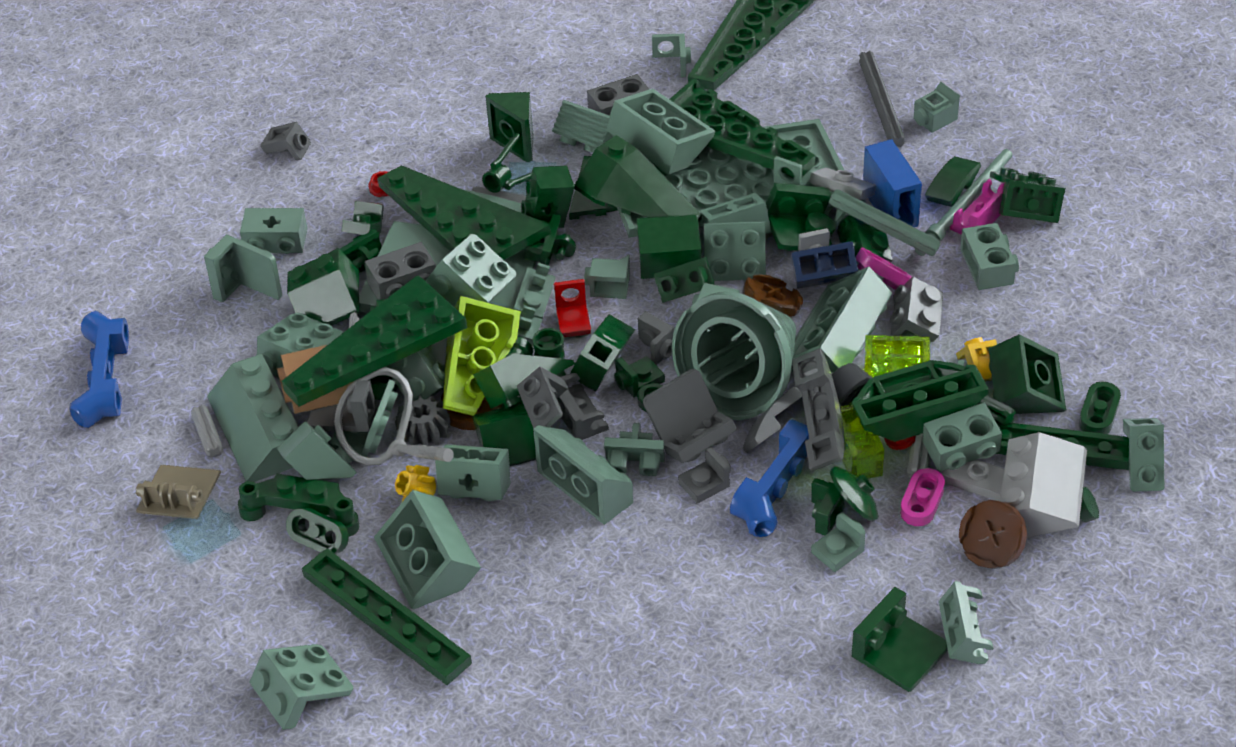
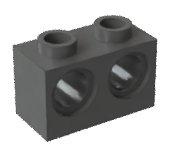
M635 74L587 90L588 108L610 116L615 100L649 90V88L640 76Z
M418 242L365 261L367 283L377 299H387L417 275L426 281L436 268V264L422 242Z

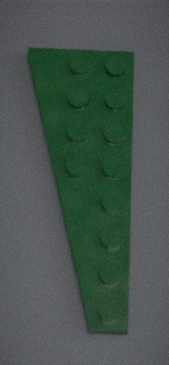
M737 0L688 75V83L695 78L700 82L701 88L716 90L816 0Z

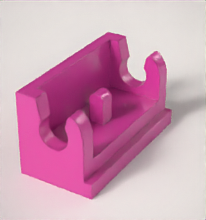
M988 179L983 184L982 194L964 212L962 208H959L954 213L953 224L950 226V230L962 235V228L992 224L1001 215L999 214L1004 183H1001L997 193H994L991 189L992 181Z

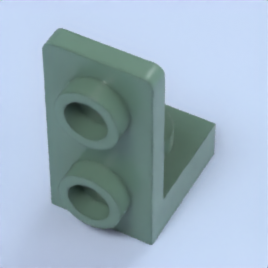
M1157 418L1123 419V432L1129 438L1130 489L1133 492L1164 490V424Z

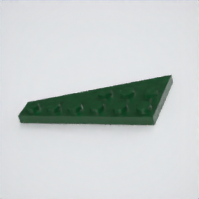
M695 78L669 99L715 130L714 137L706 145L713 150L722 151L738 159H745L773 170L774 158L778 156L801 164L802 177L815 166L816 155L792 140L784 141L778 137V131L772 127L765 129L760 125L758 118L731 101H721L717 98V92L712 89L704 90L700 87V82ZM781 168L782 173L794 177L793 172L789 168Z
M402 165L377 178L379 187L450 251L454 250L468 236L475 234L499 257L505 260L551 234L550 224Z
M417 275L282 380L283 390L300 407L467 329L466 317L424 279Z

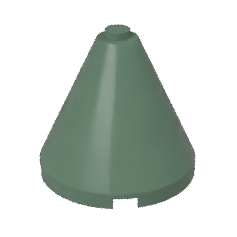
M717 292L697 300L688 310L683 312L674 329L672 358L677 376L679 377L690 369L698 370L718 412L732 420L753 418L765 412L783 395L787 388L791 374L796 325L788 315L747 295L736 292Z

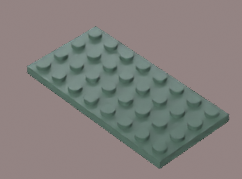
M820 119L764 127L765 129L772 127L778 131V137L784 141L792 140L816 155L813 168L820 170L826 167L835 171L844 170ZM708 146L704 147L688 168L671 174L660 171L699 212L700 210L753 193H757L766 203L774 185L773 169L764 168L745 159H738L731 154L713 150ZM617 207L628 237H637L636 219L647 217L634 212L631 215L621 213V208ZM703 219L698 222L699 227L704 226Z

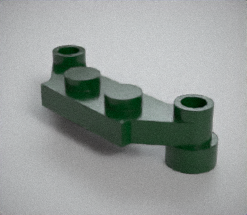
M276 473L274 478L259 483L252 481L244 482L238 488L240 496L238 509L243 520L256 521L261 519L266 512L265 505L293 510L310 508L343 523L347 528L349 537L355 535L359 530L358 514L354 511L353 501L340 492L339 483L315 479L306 480L303 477Z

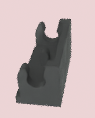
M570 373L560 377L565 380L567 386L572 382L580 380L577 373ZM581 383L568 387V390L557 398L563 413L561 418L573 437L583 440L609 430L607 422L603 420L605 415L602 411H597Z

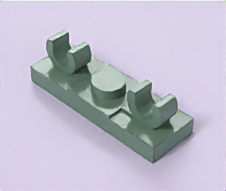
M538 263L536 270L527 267L513 308L514 310L521 311L518 337L524 338L532 346L533 336L539 331L556 276L548 274L550 266Z

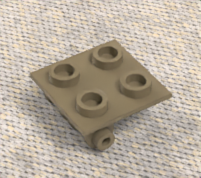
M160 465L152 482L145 480L143 483H138L136 495L140 496L142 500L136 509V513L198 519L221 474V470Z

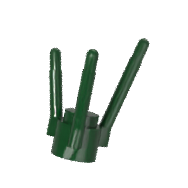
M519 133L512 137L497 159L490 164L491 169L482 176L484 187L492 193H497L503 188L510 190L515 185L526 182L531 178V173L511 179V170L506 165H502L503 160L520 138Z

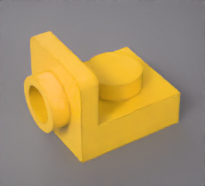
M979 337L966 341L964 343L965 347L956 353L957 359L966 358L968 365H976L985 382L992 381V374L989 369L990 358L988 348L997 345L996 339L983 341V338Z

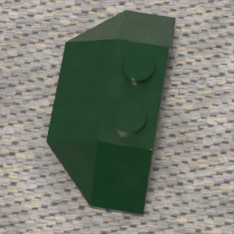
M930 360L870 378L858 396L852 401V407L865 431L896 442L923 434L924 423L976 406L989 393V388L976 365L967 364L962 366L952 362Z

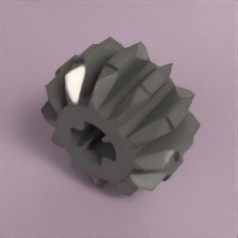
M420 395L418 400H412V411L404 438L405 443L409 442L411 445H419L421 443L428 446V443L432 442L439 445L440 438L447 437L451 422L447 410L443 409V401L436 402L433 396L423 399ZM404 406L398 407L395 420L396 430L399 429Z

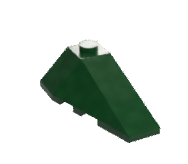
M617 135L595 149L574 184L576 191L595 204L604 207L607 203L621 208V213L631 215L634 212L650 218L697 214L698 222L702 220L701 213L636 147Z

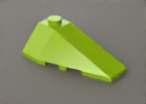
M460 296L455 308L466 317L468 328L447 337L443 409L474 416L485 396L473 374L504 359L510 352L518 336L521 311Z

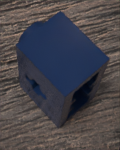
M852 241L792 252V265L797 289L833 283L858 272Z

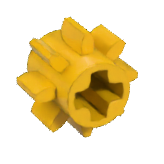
M407 465L406 470L401 471L397 475L395 490L399 495H403L402 502L412 490L434 496L436 480L433 476L428 475L429 467Z

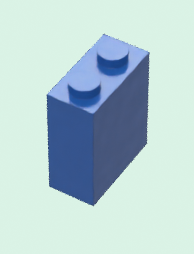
M892 139L865 146L863 180L876 185L875 195L868 197L873 207L914 228L918 227L922 182Z

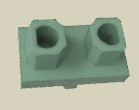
M633 423L632 432L620 431L619 438L605 437V456L608 459L609 465L620 473H627L628 460L640 461V474L644 476H657L660 462H665L664 440H653V433L641 432L640 423Z

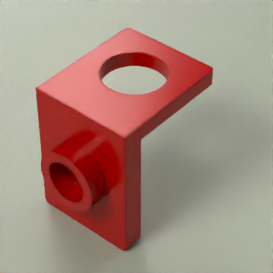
M585 280L555 282L556 312L559 330L563 334V338L591 334L586 304ZM569 288L579 291L578 295L573 298H564L561 294Z

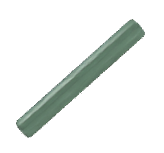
M836 189L830 197L829 204L929 256H934L940 247V240L839 189Z

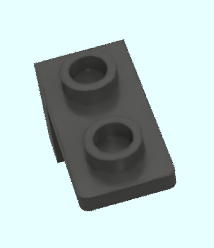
M539 366L517 385L533 428L538 425L550 427L562 417L563 413L557 398L568 390L564 379Z
M357 380L353 394H349L342 417L343 431H370L377 412L370 381ZM337 405L312 410L307 423L313 428L319 425L325 431H335L334 420Z

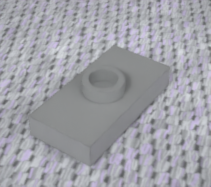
M825 167L811 172L809 183L812 185L829 188L832 192L839 189L859 200L875 195L876 190L875 184L855 178L853 173L845 170L835 171Z
M976 459L965 463L958 469H947L941 472L944 476L945 484L1000 501L1004 468Z

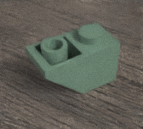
M304 421L277 448L282 457L306 480L350 478L357 473L350 464L353 459L350 458L341 446L335 449L328 442L332 438L319 425L313 428Z

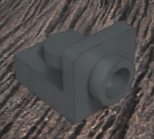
M296 121L272 127L260 147L266 154L281 153L289 150L295 160H302L311 145V141Z
M645 311L637 318L639 339L646 346L650 347L651 360L657 365L664 358H669L672 355V338L675 327Z
M710 447L705 450V462L679 475L678 484L698 504L730 487V463L724 455H719Z

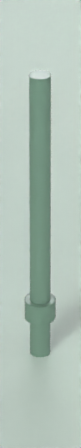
M1004 149L938 223L932 224L925 233L941 242L946 236V230L953 224L954 213L959 208H962L964 211L982 191L983 184L988 179H993L990 177V172H999L1001 167H1004L1012 158V152ZM915 248V252H916L918 255H920V256H924V255H925V253H923V252H921V251H919L918 249Z

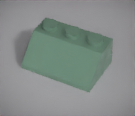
M653 88L615 100L606 129L613 136L617 135L636 147L660 171L667 174L688 168L715 135V130Z
M540 425L533 429L537 471L605 525L633 504V483L625 473H620L609 465L603 456L596 455L587 448L580 438L573 437L563 429Z
M412 490L374 536L412 609L462 591L481 569L456 522L440 497Z

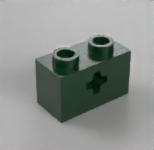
M567 165L533 167L531 178L526 181V198L521 202L522 214L547 222H551L553 214L560 215L559 228H564L575 188Z

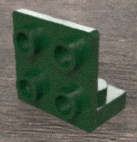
M1001 167L1000 172H990L991 178L1004 183L999 214L1053 223L1059 222L1066 188L1057 185V179L1046 177V174L1029 171L1028 175L1018 173V170Z
M774 183L766 201V208L771 227L770 230L779 249L798 251L799 234L807 233L804 224L808 215L813 212L824 214L831 197L829 188ZM829 238V245H833Z
M894 587L853 630L851 657L907 692H911L945 655L948 648L944 638L906 616V593Z

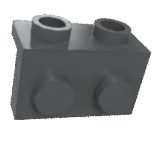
M912 276L905 285L898 286L894 292V311L890 317V323H892L891 336L898 338L905 330H908L929 342H934L940 333L943 292Z

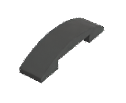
M821 348L792 359L795 386L802 392L809 439L805 441L809 469L812 472L843 460L844 429L839 400L827 360Z
M796 386L784 393L756 419L743 445L745 452L748 453L782 428L775 416L802 397V392Z

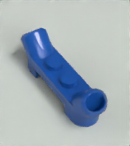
M98 311L90 312L81 322L83 336L95 344V348L90 350V360L93 367L87 373L89 390L71 402L69 407L73 420L83 428H90L103 417H114L121 414L122 396L117 379L112 378L115 355L128 353V323L126 318L109 319Z
M794 419L789 420L779 433V455L761 479L757 482L746 477L732 498L730 514L745 520L749 533L752 536L766 537L774 532L778 522L772 504L776 498L781 499L788 488V482L792 476L797 477L801 473L804 460L807 458L805 441L809 439L807 425Z

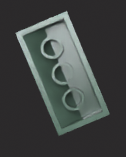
M870 267L826 286L796 335L793 359L821 348L830 372L834 373L841 366L852 363L854 358L863 350L864 346L862 344L866 337L874 331V324L878 317L887 309L886 303L892 295L890 289Z
M259 354L231 364L207 395V398L245 481L256 482L276 473L292 469L293 467L282 457L277 448L298 426L263 355Z

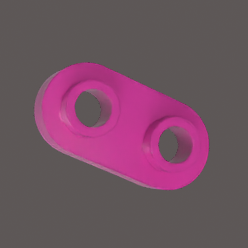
M861 248L856 255V261L859 262L857 265L858 269L862 270L870 267L875 273L884 277L882 282L895 290L898 286L905 285L912 277L901 268L865 248Z
M923 468L912 475L901 501L900 510L901 517L907 524L924 526L933 520L945 486L944 476L939 471Z

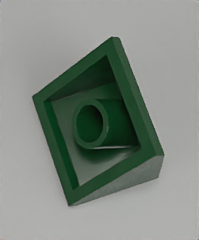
M530 92L487 94L485 98L490 139L505 148L512 137L519 133L520 138L510 152L529 164L533 161L534 138Z
M697 214L636 219L641 279L654 278L653 274L701 259V242Z
M524 403L472 416L481 447L508 449L509 466L536 460L534 428Z

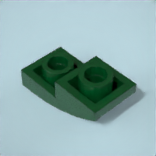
M954 156L933 179L925 193V197L928 201L952 207L957 202L963 188L968 189L972 185L982 166L981 163Z

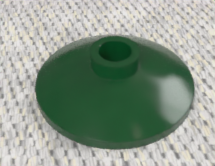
M834 466L830 470V475L844 499L865 519L872 522L878 519L877 506L871 495L875 488L870 480L864 475H860L857 478L849 471Z

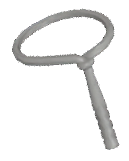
M383 367L358 379L369 380L375 376L387 375L395 378L401 384L405 394L404 410L396 440L389 445L386 453L378 458H366L356 453L348 444L343 433V411L349 394H353L357 380L350 384L341 396L335 413V431L340 446L354 461L366 466L381 465L389 460L393 454L397 456L409 454L419 458L450 462L453 459L454 453L449 448L407 445L404 438L412 411L413 393L408 380L399 371Z

